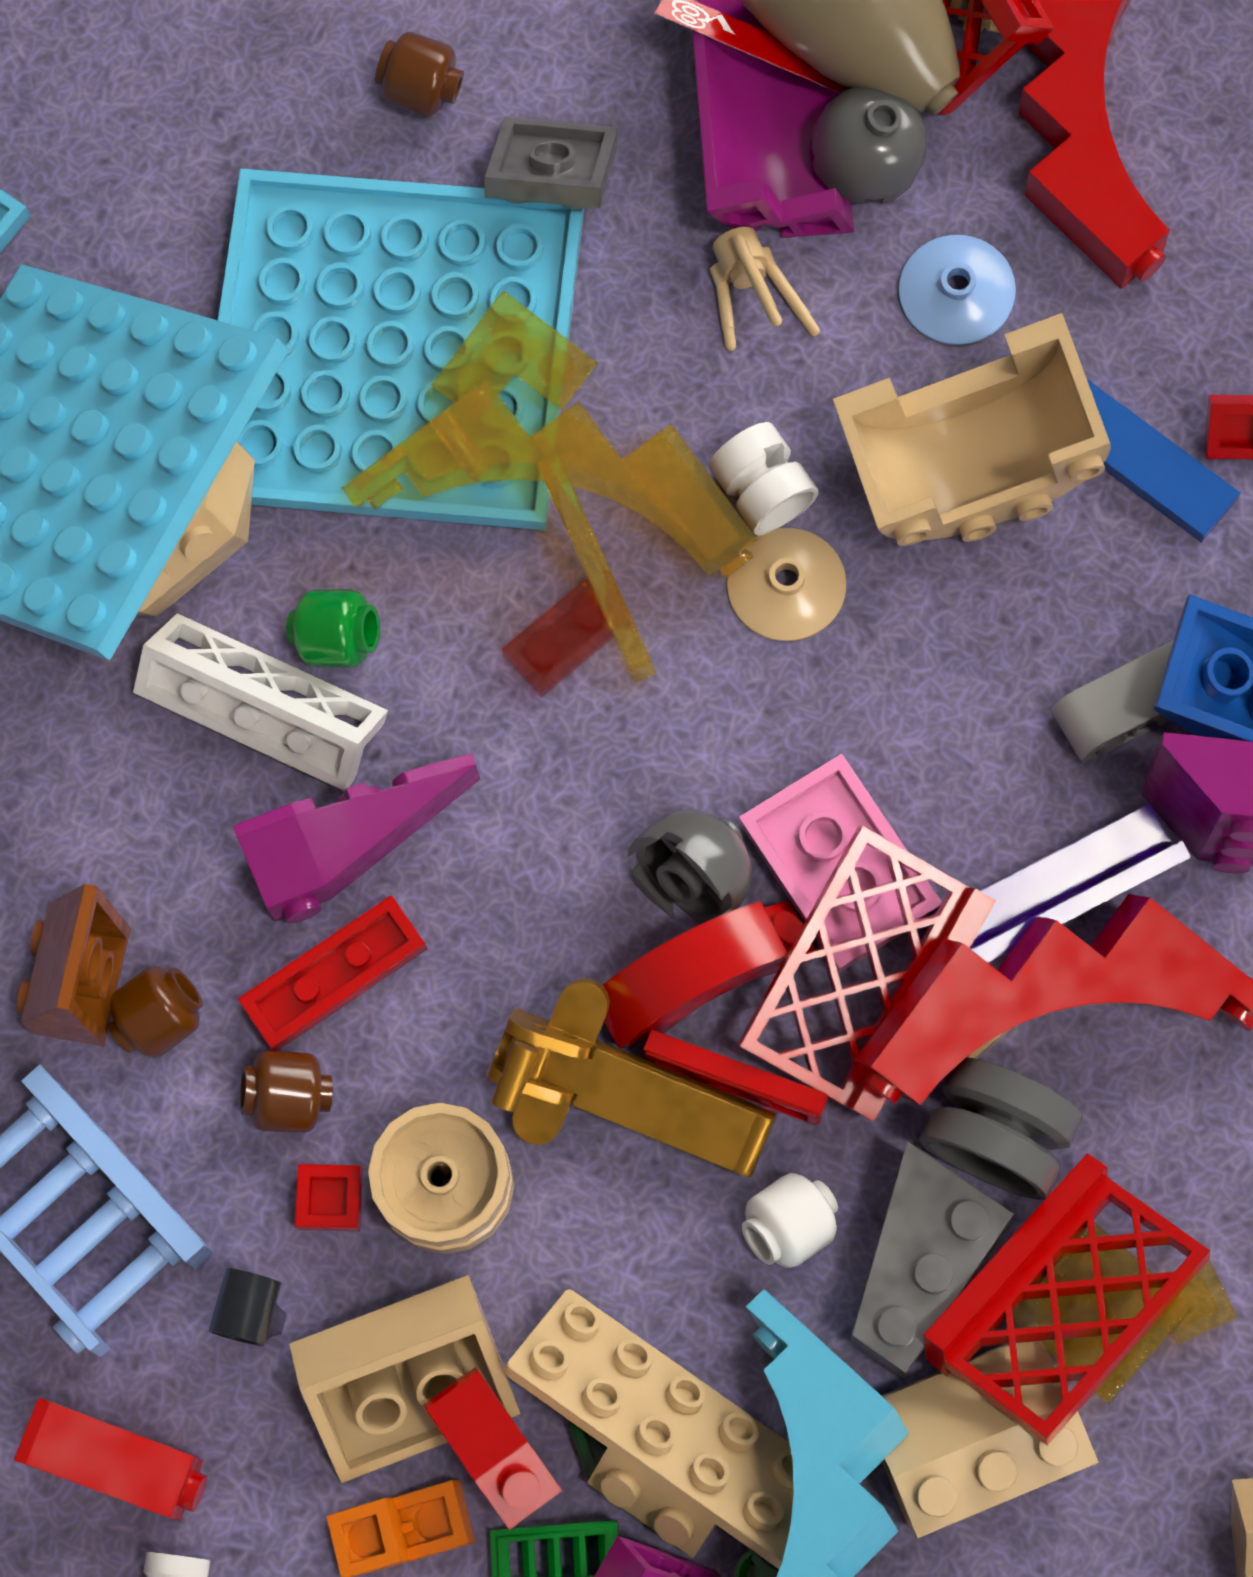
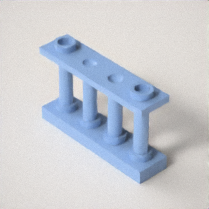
M39 1064L21 1080L34 1095L26 1103L29 1109L0 1135V1168L46 1127L52 1131L60 1124L75 1141L66 1148L70 1154L0 1216V1251L61 1318L53 1326L60 1337L77 1354L87 1348L90 1352L102 1357L110 1349L95 1332L103 1322L168 1262L175 1266L183 1259L185 1263L196 1270L213 1252L61 1084ZM100 1168L115 1184L107 1193L110 1199L36 1266L13 1239L86 1172L92 1176ZM141 1213L156 1229V1232L148 1238L151 1245L77 1312L54 1284L127 1217L133 1221Z

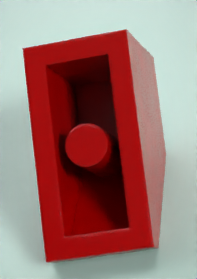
M476 1367L423 1405L509 1530L562 1492V1489Z

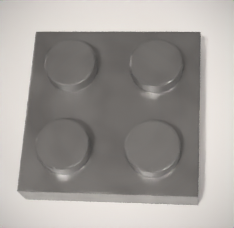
M504 116L485 174V197L500 198L515 204L527 202L560 204L565 208L575 210L587 207L601 208L617 150L618 127Z

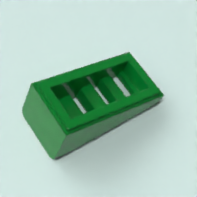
M618 1521L511 1528L510 1530H490L492 1577H511L509 1543L522 1542L524 1577H537L535 1541L546 1540L549 1577H562L561 1539H573L575 1577H594V1575L588 1576L586 1538L598 1537L599 1561L601 1565L617 1535L619 1536Z

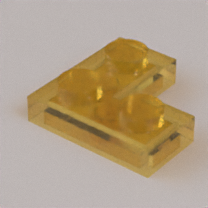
M503 290L431 386L478 422L482 420L514 376H517L550 403L563 411L598 365V362Z

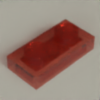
M592 573L504 646L502 652L526 681L543 697L632 622V615Z

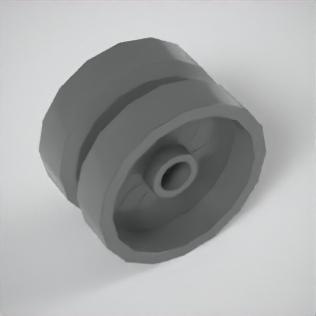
M966 1057L949 1072L943 1085L945 1096L956 1108L933 1109L919 1137L920 1144L931 1154L952 1167L999 1189L1026 1198L1045 1200L1060 1171L1059 1164L1047 1150L1070 1148L1082 1122V1112L1055 1091L1026 1076L996 1064Z

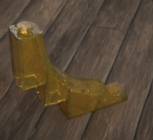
M487 379L342 487V490L356 508H362L369 502L374 510L386 504L403 490L398 480L406 474L424 498H430L457 488L508 481L552 483L581 489L612 500L641 515L660 528L691 556L707 576L719 570L723 577L727 578L753 558L747 547L757 541L756 537L671 423L622 459L579 401L530 437Z

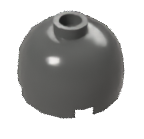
M864 87L847 88L825 106L810 134V145L812 143V151L815 157L812 164L816 175L828 189L836 188L845 200L852 203L863 204L865 199H883L882 203L895 200L911 187L925 162L928 132L922 115L917 108L903 98L884 91Z
M695 809L667 813L651 823L628 848V857L636 853L639 862L632 870L636 883L646 897L672 919H674L673 903L696 922H699L698 925L738 909L749 893L752 880L751 860L741 832L727 819L718 818L713 814Z

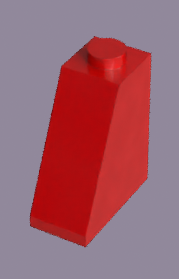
M39 1397L14 1457V1461L177 1521H181L185 1510L190 1512L196 1510L207 1483V1475L199 1473L204 1460Z

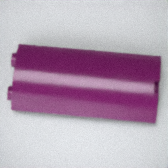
M694 0L768 32L739 0ZM692 30L707 212L719 222L734 229L751 227L757 232L760 225L779 227L780 238L855 232L852 202L845 200L836 188L828 189L816 175L812 164L815 157L812 151V143L810 145V134L825 106L840 93Z

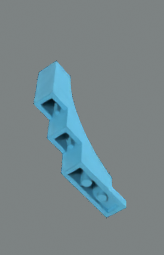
M763 1289L746 1308L759 1327L752 1334L753 1337L774 1359L764 1369V1372L778 1399L783 1414L793 1460L794 1495L791 1526L777 1577H854L899 1532L885 1508L860 1483L909 1435V1432L896 1409Z

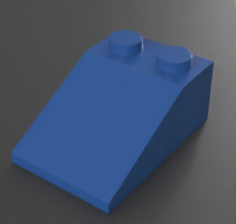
M1190 594L1184 604L1153 710L1196 736L1253 742V617Z

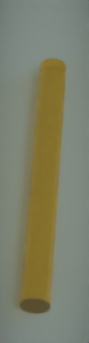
M558 453L551 454L536 462L538 470L635 682L642 681L651 677L657 671Z

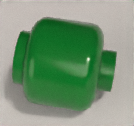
M314 589L305 593L298 602L296 610H292L289 613L286 623V634L289 643L292 646H296L298 655L306 664L314 667L352 668L361 664L366 659L368 653L375 651L380 637V621L376 608L373 605H369L366 598L360 592L351 589Z

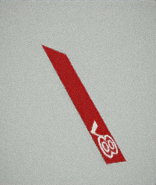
M662 0L655 11L657 15L838 93L846 90V88L826 78L799 59L770 33L697 1Z

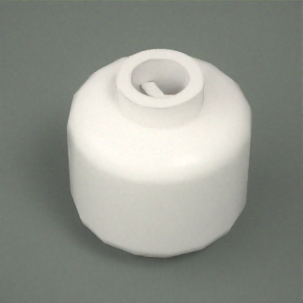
M790 1173L782 1176L748 1200L745 1210L746 1221L742 1223L743 1235L751 1250L764 1263L768 1265L776 1263L785 1268H792L802 1264L834 1240L837 1230L834 1213L838 1211V1204L833 1193L823 1182L819 1180L811 1182L802 1175Z

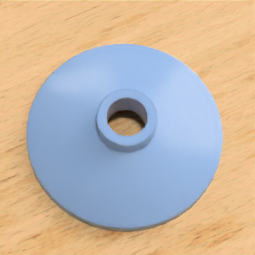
M967 235L942 236L922 245L906 262L899 281L900 304L910 324L927 338L948 345L972 344L993 335L1008 319L1015 301V279L1005 257L989 243ZM960 275L968 280L969 285L962 290H956L951 288L947 281L952 276Z

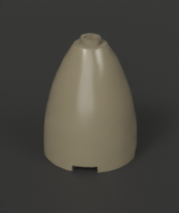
M739 0L759 23L795 56L826 78L846 89L852 87L878 89L903 98L917 108L920 113L927 110L932 117L944 109L959 94L953 87L960 78L956 44L943 0Z

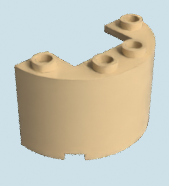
M1062 313L1004 334L1011 352L1009 356L899 397L891 379L887 378L833 399L877 528L882 534L896 539L897 544L900 546L912 545L924 540L948 538L960 534L965 542L976 541L995 532L997 529L995 524L1017 517L1021 521H1029L1048 514L1053 509L1052 501L1068 493L1084 481L1090 480L1104 472V462L1111 449L1110 441Z

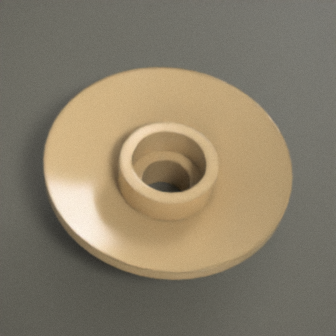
M777 528L765 535H756L741 547L735 555L728 572L727 590L729 601L735 614L750 630L772 640L797 641L819 633L835 619L845 599L846 575L838 554L822 538L802 529ZM782 570H791L797 574L798 580L792 585L785 586L776 580V575Z

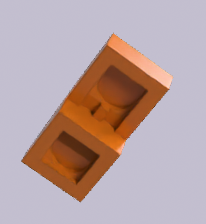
M450 1480L395 1498H383L326 1516L341 1577L365 1575L476 1543L460 1480Z

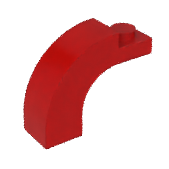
M761 901L720 915L658 946L606 981L603 986L608 992L610 1004L604 1021L618 1048L646 1041L651 1029L664 1034L690 1013L716 997L753 980L777 973L803 926L790 901L768 907H763ZM812 943L808 951L815 949Z

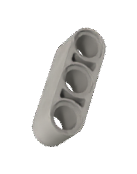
M1173 641L1074 690L1052 706L1051 712L1081 763L1098 758L1095 752L1102 748L1107 753L1151 731L1148 725L1157 721L1159 726L1170 721V719L1156 712L1153 708Z

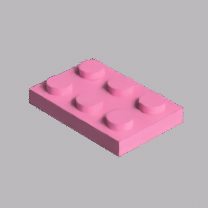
M843 754L838 755L739 816L740 826L804 922L859 825L868 828L907 851ZM866 845L855 864L861 890L893 881L886 855ZM899 863L903 878L917 874ZM848 880L845 882L838 897L851 893ZM928 880L905 886L914 921L929 917L938 911L942 901ZM895 889L863 898L872 933L904 924ZM853 901L831 907L824 920L830 945L862 936ZM816 934L815 939L819 943L818 936ZM901 934L875 941L877 950ZM865 944L833 953L838 974L868 956Z

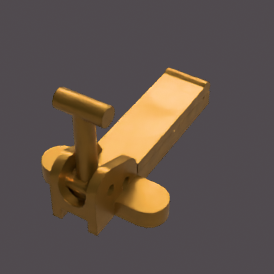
M583 977L567 984L558 998L550 1021L517 1007L513 1010L508 1018L501 1042L486 1075L487 1078L497 1084L491 1103L503 1110L514 1112L512 1122L519 1138L534 1145L550 1142L557 1136L565 1121L571 1103L574 1102L573 1106L732 1170L742 1176L752 1177L775 1121L776 1113L598 1041L597 1038L610 1004L608 992L601 983L595 979Z

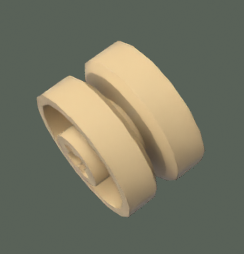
M444 1103L414 1107L390 1122L374 1145L368 1170L372 1199L394 1232L417 1249L444 1255L471 1250L494 1235L509 1213L514 1191L510 1159L490 1124L467 1108ZM437 1170H440L445 1175L452 1173L450 1182L442 1187H436L430 1177Z

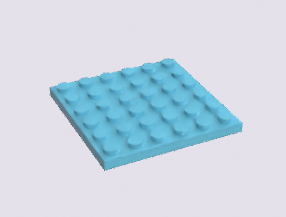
M240 168L218 321L277 337L289 350L237 440L255 460L251 505L547 531L584 209H568L560 204L540 202L510 203L500 198L485 197V188Z
M21 264L0 298V621L110 661L289 350L274 336Z

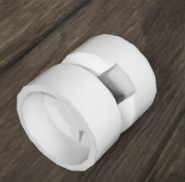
M769 422L758 423L735 435L713 455L709 462V469L726 494L730 496L739 495L736 503L737 510L753 533L758 536L780 528L798 517L818 496V488L802 465L798 462H788L791 449L774 425Z

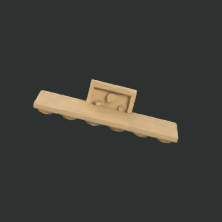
M570 1289L566 1290L510 1358L504 1368V1374L607 1447L587 1483L602 1493L610 1503L623 1508L654 1530L662 1540L676 1546L691 1558H694L714 1526L717 1525L779 1569L791 1526L794 1495L793 1460L790 1443L579 1294Z

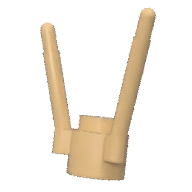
M735 228L725 232L715 240L712 248L718 263L710 267L709 271L716 285L724 346L727 351H733L736 348L729 289L731 282L738 289L753 286L770 323L775 327L781 325L782 318L764 281L766 273L811 336L819 335L820 329L810 315V312L777 266L770 248L761 246L753 228Z

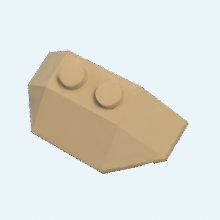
M236 441L136 616L158 617L248 542L255 460L238 441Z

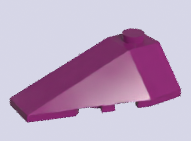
M470 753L405 771L392 780V787L380 790L377 786L367 787L366 783L347 787L344 791V796L340 797L334 804L315 808L312 798H308L233 825V828L265 906L273 920L277 921L285 918L287 923H297L318 914L321 911L319 904L333 899L478 782L480 777L473 755Z

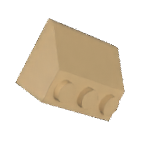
M469 1275L289 1344L301 1394L341 1484L448 1443L423 1405L475 1367L511 1418L521 1414L508 1377L504 1374V1366Z
M1042 1341L1016 1343L1019 1371L1056 1368ZM1004 1344L975 1356L968 1361L984 1375L1012 1372L1009 1344ZM939 1371L882 1395L896 1409L909 1432V1435L882 1461V1464L906 1524L917 1538L1099 1463L1078 1411L1047 1446L952 1372L946 1377ZM1060 1382L1021 1386L1023 1405L1044 1421L1062 1402ZM1014 1386L1002 1387V1389L1015 1398Z

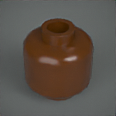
M405 32L396 42L392 40L386 42L377 65L375 83L382 85V94L387 102L425 116H432L440 110L444 101L451 104L455 103L463 82L464 71L455 68L456 53L448 44L414 32Z
M151 966L144 969L113 993L109 1006L113 1021L108 1024V1028L114 1040L126 1052L132 1053L138 1050L145 1056L157 1058L169 1052L198 1029L200 1023L198 1010L203 1007V1001L194 984L179 969L174 967L168 971L160 966Z
M264 1051L256 1056L252 1066H243L240 1085L241 1115H250L251 1122L256 1129L271 1132H309L316 1125L319 1112H330L333 1097L332 1075L321 1074L320 1064L317 1057L313 1054Z

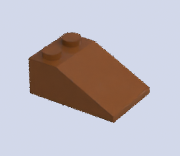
M83 884L50 902L45 921L38 920L34 926L30 950L31 955L36 956L32 977L31 980H23L17 998V1014L22 1016L21 1023L34 1035L105 1046L108 1024L112 1015L109 1007L110 999L118 988L131 928L98 886Z

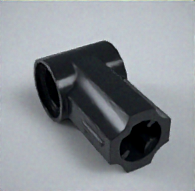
M226 1268L208 1332L256 1346H264L267 1339L272 1336L281 1335L286 1320V1313L276 1302L281 1282L255 1273Z

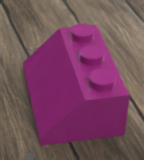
M1163 732L1142 782L1141 795L1148 803H1151L1157 814L1175 835L1184 842L1187 849L1197 860L1211 861L1212 868L1219 872L1232 874L1249 872L1250 866H1253V742Z

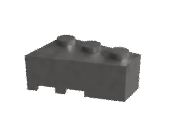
M909 1141L906 1144L850 1344L901 1380L904 1379L925 1348L923 1338L925 1332L966 1288L1014 1215L1011 1211Z

